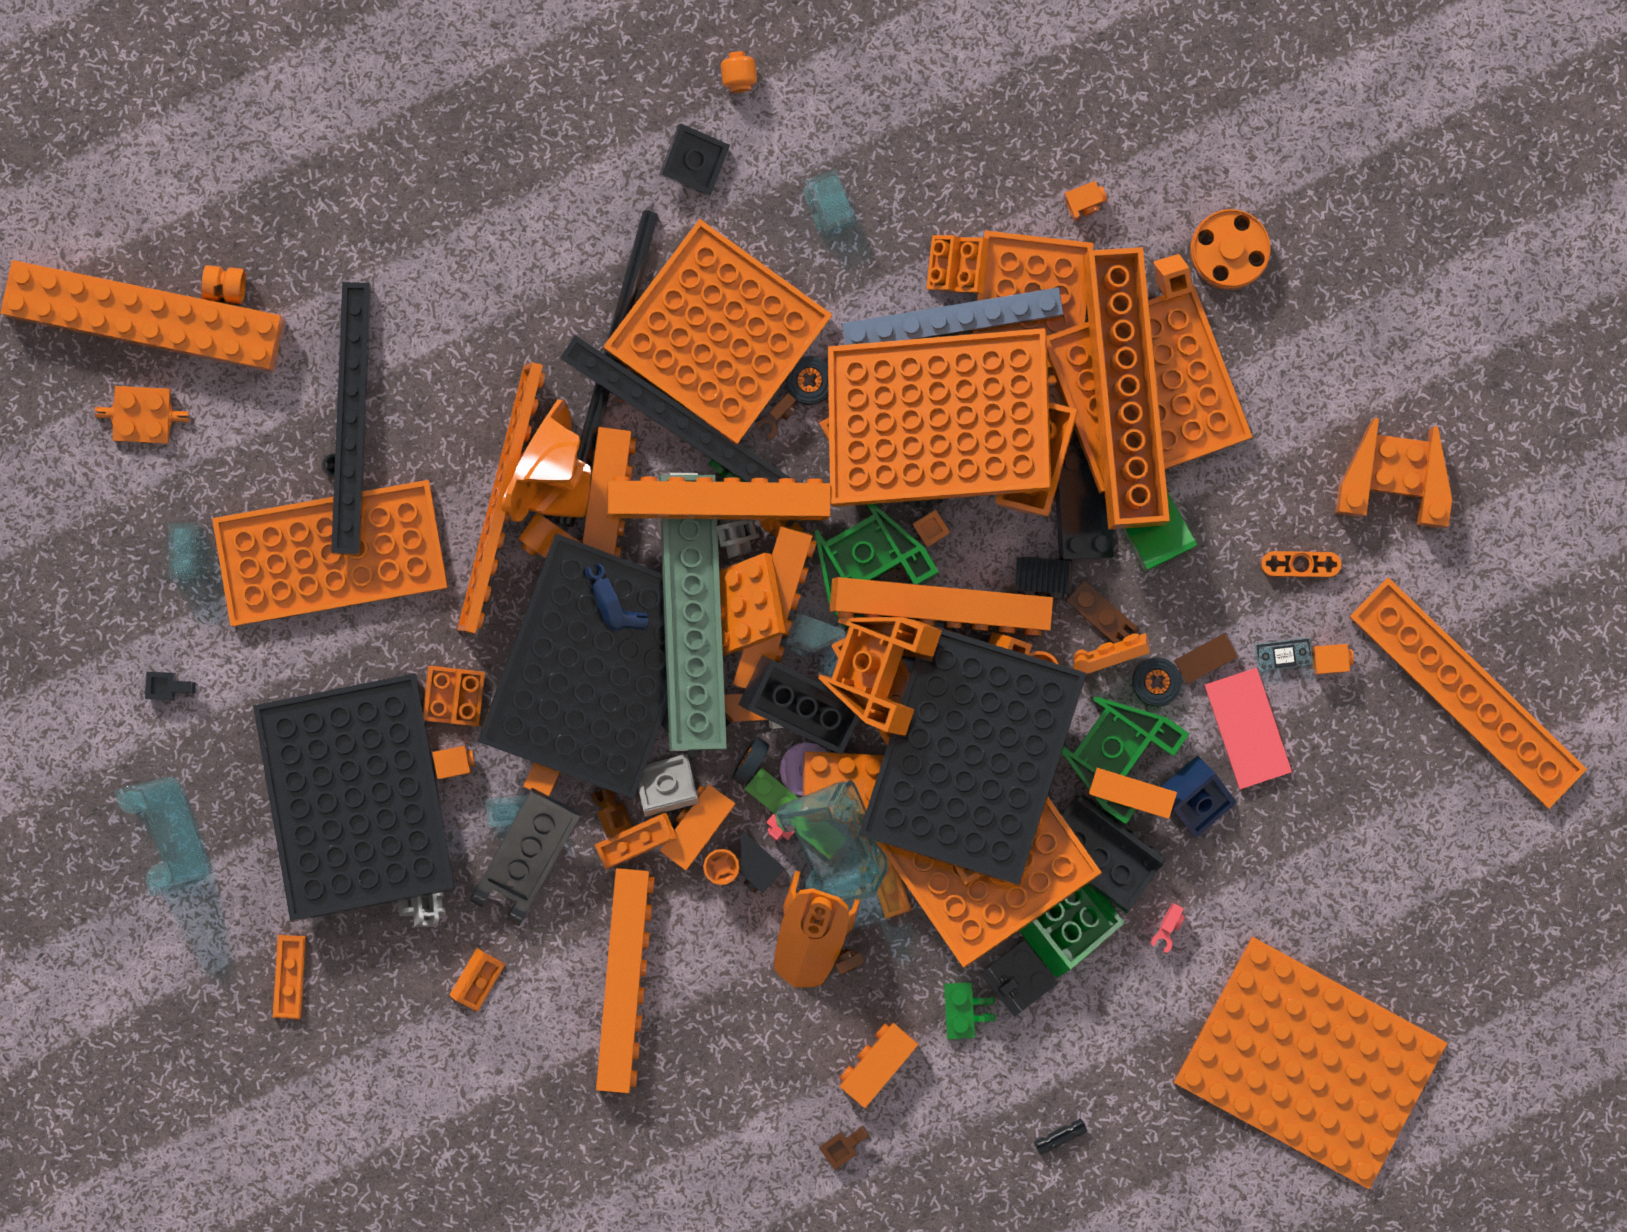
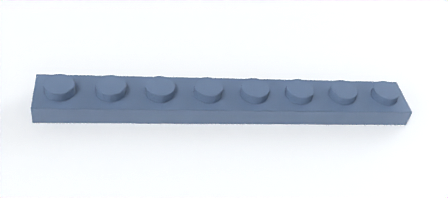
M1058 287L842 324L845 344L851 345L933 338L1064 316L1060 289Z

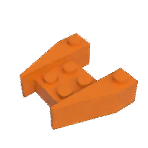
M1379 418L1371 420L1338 487L1335 514L1355 517L1366 516L1369 491L1420 498L1416 525L1441 529L1448 527L1452 496L1438 426H1433L1429 429L1428 441L1377 435Z
M904 617L839 618V623L850 627L833 676L819 675V679L866 724L889 733L905 736L914 709L887 699L904 648L933 657L942 630Z

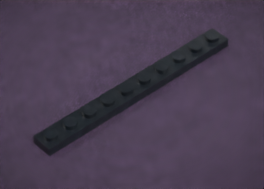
M342 282L331 547L333 555H360L370 283Z
M576 335L561 355L560 359L745 482H751L753 478H766L768 483H779V479L791 478L741 444H734L694 413Z

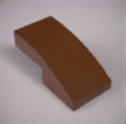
M1225 632L1175 659L1174 662L1186 684H1189L1239 657Z

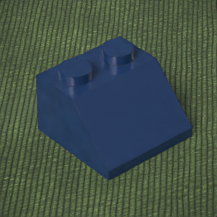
M1198 755L1161 786L1162 788L1177 792L1172 812L1195 839L1237 803L1217 774Z

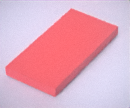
M1254 668L1205 684L1204 687L1238 789L1291 773L1292 770L1258 669Z

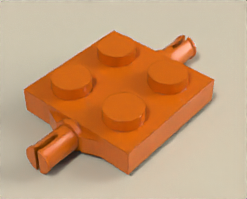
M115 386L112 408L95 407V411L106 412L105 414L95 413V418H111L113 424L112 441L169 443V432L172 423H189V418H180L179 416H190L189 411H173L171 389Z

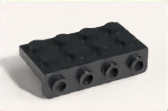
M1077 795L1069 803L1061 816L1102 872L1100 876L1087 885L1127 914L1166 861L1159 850L1145 845L1140 841L1139 836L1135 832L1128 829L1125 830L1117 824L1118 821L1115 817L1097 809L1091 799Z

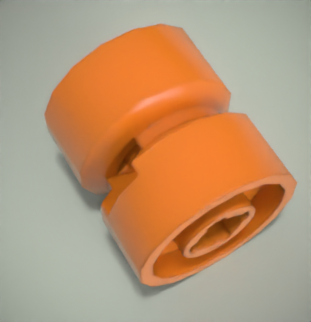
M206 265L204 267L201 285L202 299L219 302L221 298H224L226 303H243L246 286L245 269L229 267L227 271H224L221 266Z
M714 850L709 853L704 861V873L707 879L714 884H728L735 880L739 874V859L730 850Z

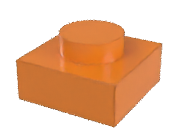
M936 509L912 524L927 548L950 534Z

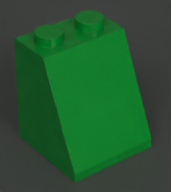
M1168 491L1169 522L1163 526L1121 528L1143 573L1197 546Z

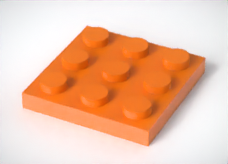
M763 553L719 571L723 657L786 633L771 554Z

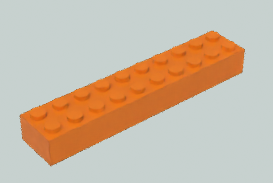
M1143 247L1089 250L1082 258L1108 529L1163 526L1170 519Z
M15 260L11 261L0 314L7 318L274 372L285 319L277 314Z

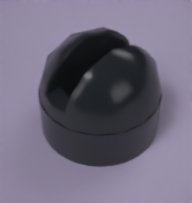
M330 454L322 460L321 468L326 475L334 476L335 468H326V463H335V454Z

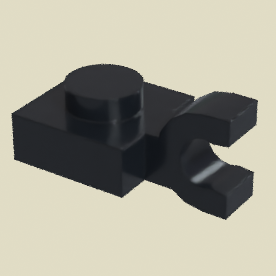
M146 672L145 699L175 701V692L196 693V682L176 681V673Z

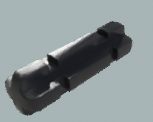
M1078 1119L1072 1122L1071 1126L1068 1127L1066 1125L1048 1134L1047 1138L1042 1137L1036 1140L1034 1144L1038 1153L1045 1154L1051 1151L1050 1148L1054 1147L1055 1149L1073 1140L1074 1136L1077 1135L1079 1137L1085 1134L1087 1128L1083 1120Z

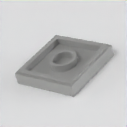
M687 754L646 764L638 786L645 817L699 803Z

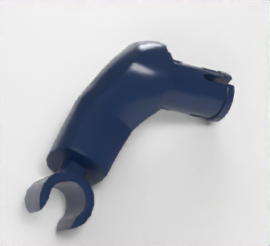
M595 565L598 571L597 576L593 575L590 567H587L585 569V576L587 579L596 582L592 588L601 615L607 626L613 631H619L622 628L646 630L648 614L645 612L624 611L609 579L602 578L605 573L603 565Z

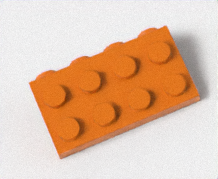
M805 751L803 753V808L801 809V817L808 818V821L820 822L824 819H835L837 823H849L851 820H862L863 822L884 755L848 753L841 755L839 753Z

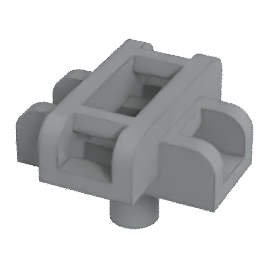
M720 519L721 525L716 526L718 539L721 547L726 546L728 558L751 552L750 540L760 538L759 533L755 531L754 522L756 520ZM743 524L746 525V530H747L748 536H746V533H745V529H744V525H743Z
M443 892L397 901L399 916H413L414 927L436 926L439 922V916L446 914L445 908L442 907ZM407 900H411V906H410V907H408V901H407ZM426 900L429 901V909H427V901H426Z

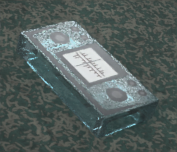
M1310 638L1254 645L1258 672L1313 665Z

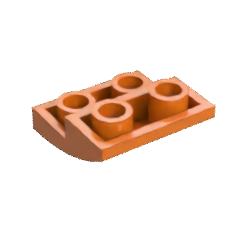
M932 235L926 289L942 292L983 294L989 239L983 237H958L955 235Z
M428 666L423 702L425 721L479 727L485 672Z

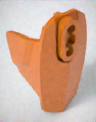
M558 399L543 420L525 450L502 498L501 508L510 514L512 521H523L529 511H535L543 515L583 517L586 515L591 486V467L576 458L580 437L571 432L572 419L565 400Z
M795 870L783 905L784 917L776 944L774 970L793 987H815L822 985L832 970L846 935L853 928L863 892L858 891L850 911L849 906L840 897L813 888L800 890L796 894L795 891L800 872ZM815 920H818V921H819V922H818V925H817V924H814V921H815Z

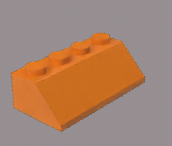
M1049 402L1051 490L997 494L996 504L1002 508L1026 514L1049 517L1078 409Z

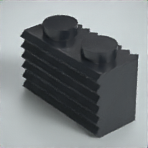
M1017 556L1015 591H1020L1022 595L1037 596V592H1048V597L1064 598V593L1071 594L1072 559L1059 560L1057 558Z

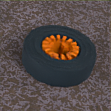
M802 357L785 380L786 389L798 403L808 406L816 405L826 400L829 396L828 364L818 357ZM806 374L808 376L815 375L817 377L815 379L816 386L808 385L805 387L803 385L805 382L803 376Z
M1155 657L1139 664L1133 674L1132 685L1139 700L1147 705L1158 707L1167 705L1175 700L1181 690L1182 679L1180 671L1175 664L1167 659ZM1152 675L1155 677L1161 675L1164 678L1161 682L1164 685L1162 689L1159 687L1153 689L1150 686L1152 684L1150 679Z
M757 737L750 744L733 772L732 779L741 785L748 783L768 752L769 744L766 741Z

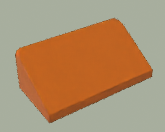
M476 948L449 995L455 1001L478 1012L506 964Z

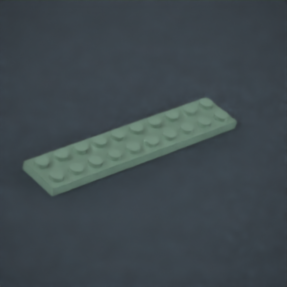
M715 475L659 476V481H668L670 477H684L685 481L696 482V478L710 477L715 482ZM661 519L670 751L727 749L717 519Z

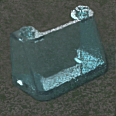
M164 777L114 791L120 808L126 813L133 814L145 810L163 863L150 868L146 875V883L151 897L168 894L207 878L210 873V863L183 787L177 779Z
M852 780L837 782L785 803L779 807L775 814L776 824L782 831H795L812 871L806 880V889L813 888L840 897L843 901L874 897L887 872L888 865L887 858L876 841L859 836L866 808Z

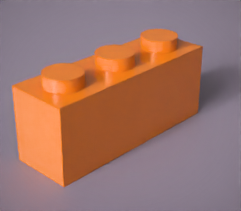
M710 784L706 788L702 785L696 791L699 803L694 804L690 810L684 808L675 820L679 823L674 830L677 838L663 844L659 850L685 870L690 867L736 805V803Z
M894 1022L889 1026L884 1023L874 1035L878 1040L872 1047L867 1044L857 1055V1058L860 1059L854 1068L849 1065L839 1077L842 1080L839 1087L864 1108L867 1107L919 1045Z

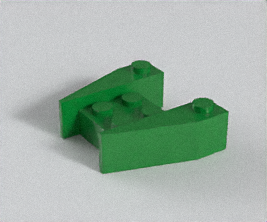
M866 504L871 513L870 517L826 542L818 529L814 531L829 605L832 578L840 577L874 581L901 565L912 584L924 585L938 577L939 571L926 549L875 504ZM833 612L837 620H839V618L837 617L838 612ZM854 614V618H865V615ZM840 623V625L842 626L843 630H846V629H848V628L850 627V626H847V625H845V624Z
M1095 696L1093 702L1104 709L1103 713L1074 754L1064 747L1062 755L1090 792L1097 768L1126 776L1150 742L1173 758L1190 733L1167 717ZM1093 796L1104 811L1124 825L1127 824L1137 810Z

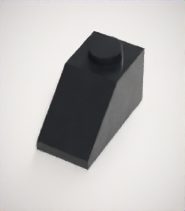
M743 832L740 835L742 875L746 878L743 883L754 893L758 890L764 893L785 868L747 833Z

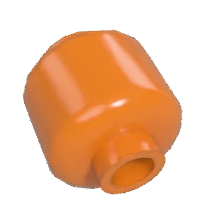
M744 51L729 53V58L721 62V78L724 87L730 89L731 93H742L752 90L751 86L757 83L756 62L752 57L745 56Z

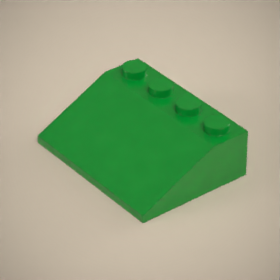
M1086 884L1019 930V932L1053 975L1058 978L1076 966L1125 922L1105 897Z

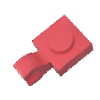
M775 814L766 822L770 825L768 835L775 841L777 839L781 840L783 837L788 840L795 832L788 823Z
M1174 903L1171 904L1158 932L1152 937L1150 945L1155 946L1157 940L1162 938L1166 941V947L1163 951L1168 953L1171 950L1172 940L1170 933H1172L1173 929L1178 931L1183 923L1185 915L1182 912L1184 908Z

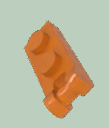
M1146 633L1141 635L1131 634L1125 637L1123 641L1114 644L1111 642L1104 643L1096 650L1090 652L1078 650L1074 654L1073 667L1075 670L1088 674L1150 653V642Z

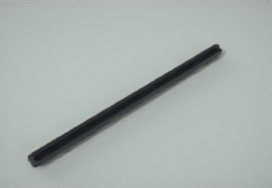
M643 210L608 339L634 306L658 214L654 211ZM604 351L606 356L618 363L617 359ZM597 383L594 386L576 458L589 466L597 441L598 428L601 426L610 393ZM559 516L558 523L563 526L572 527L576 517Z

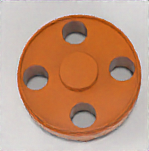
M1235 209L1220 210L1206 217L1195 230L1190 244L1191 261L1198 275L1213 288L1224 290L1240 289L1258 279L1268 264L1271 251L1269 236L1260 221L1247 212ZM1235 219H1244L1247 222L1248 228L1245 231L1237 230L1234 226ZM1200 233H1208L1212 238V243L1210 245H1202L1198 241V235ZM1258 254L1262 258V265L1258 267L1251 265L1248 259L1249 255ZM1216 268L1223 269L1227 275L1226 280L1217 281L1213 277V270Z

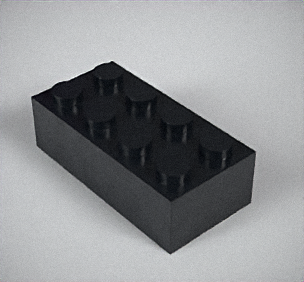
M764 655L761 656L738 705L841 755L860 719L826 685Z

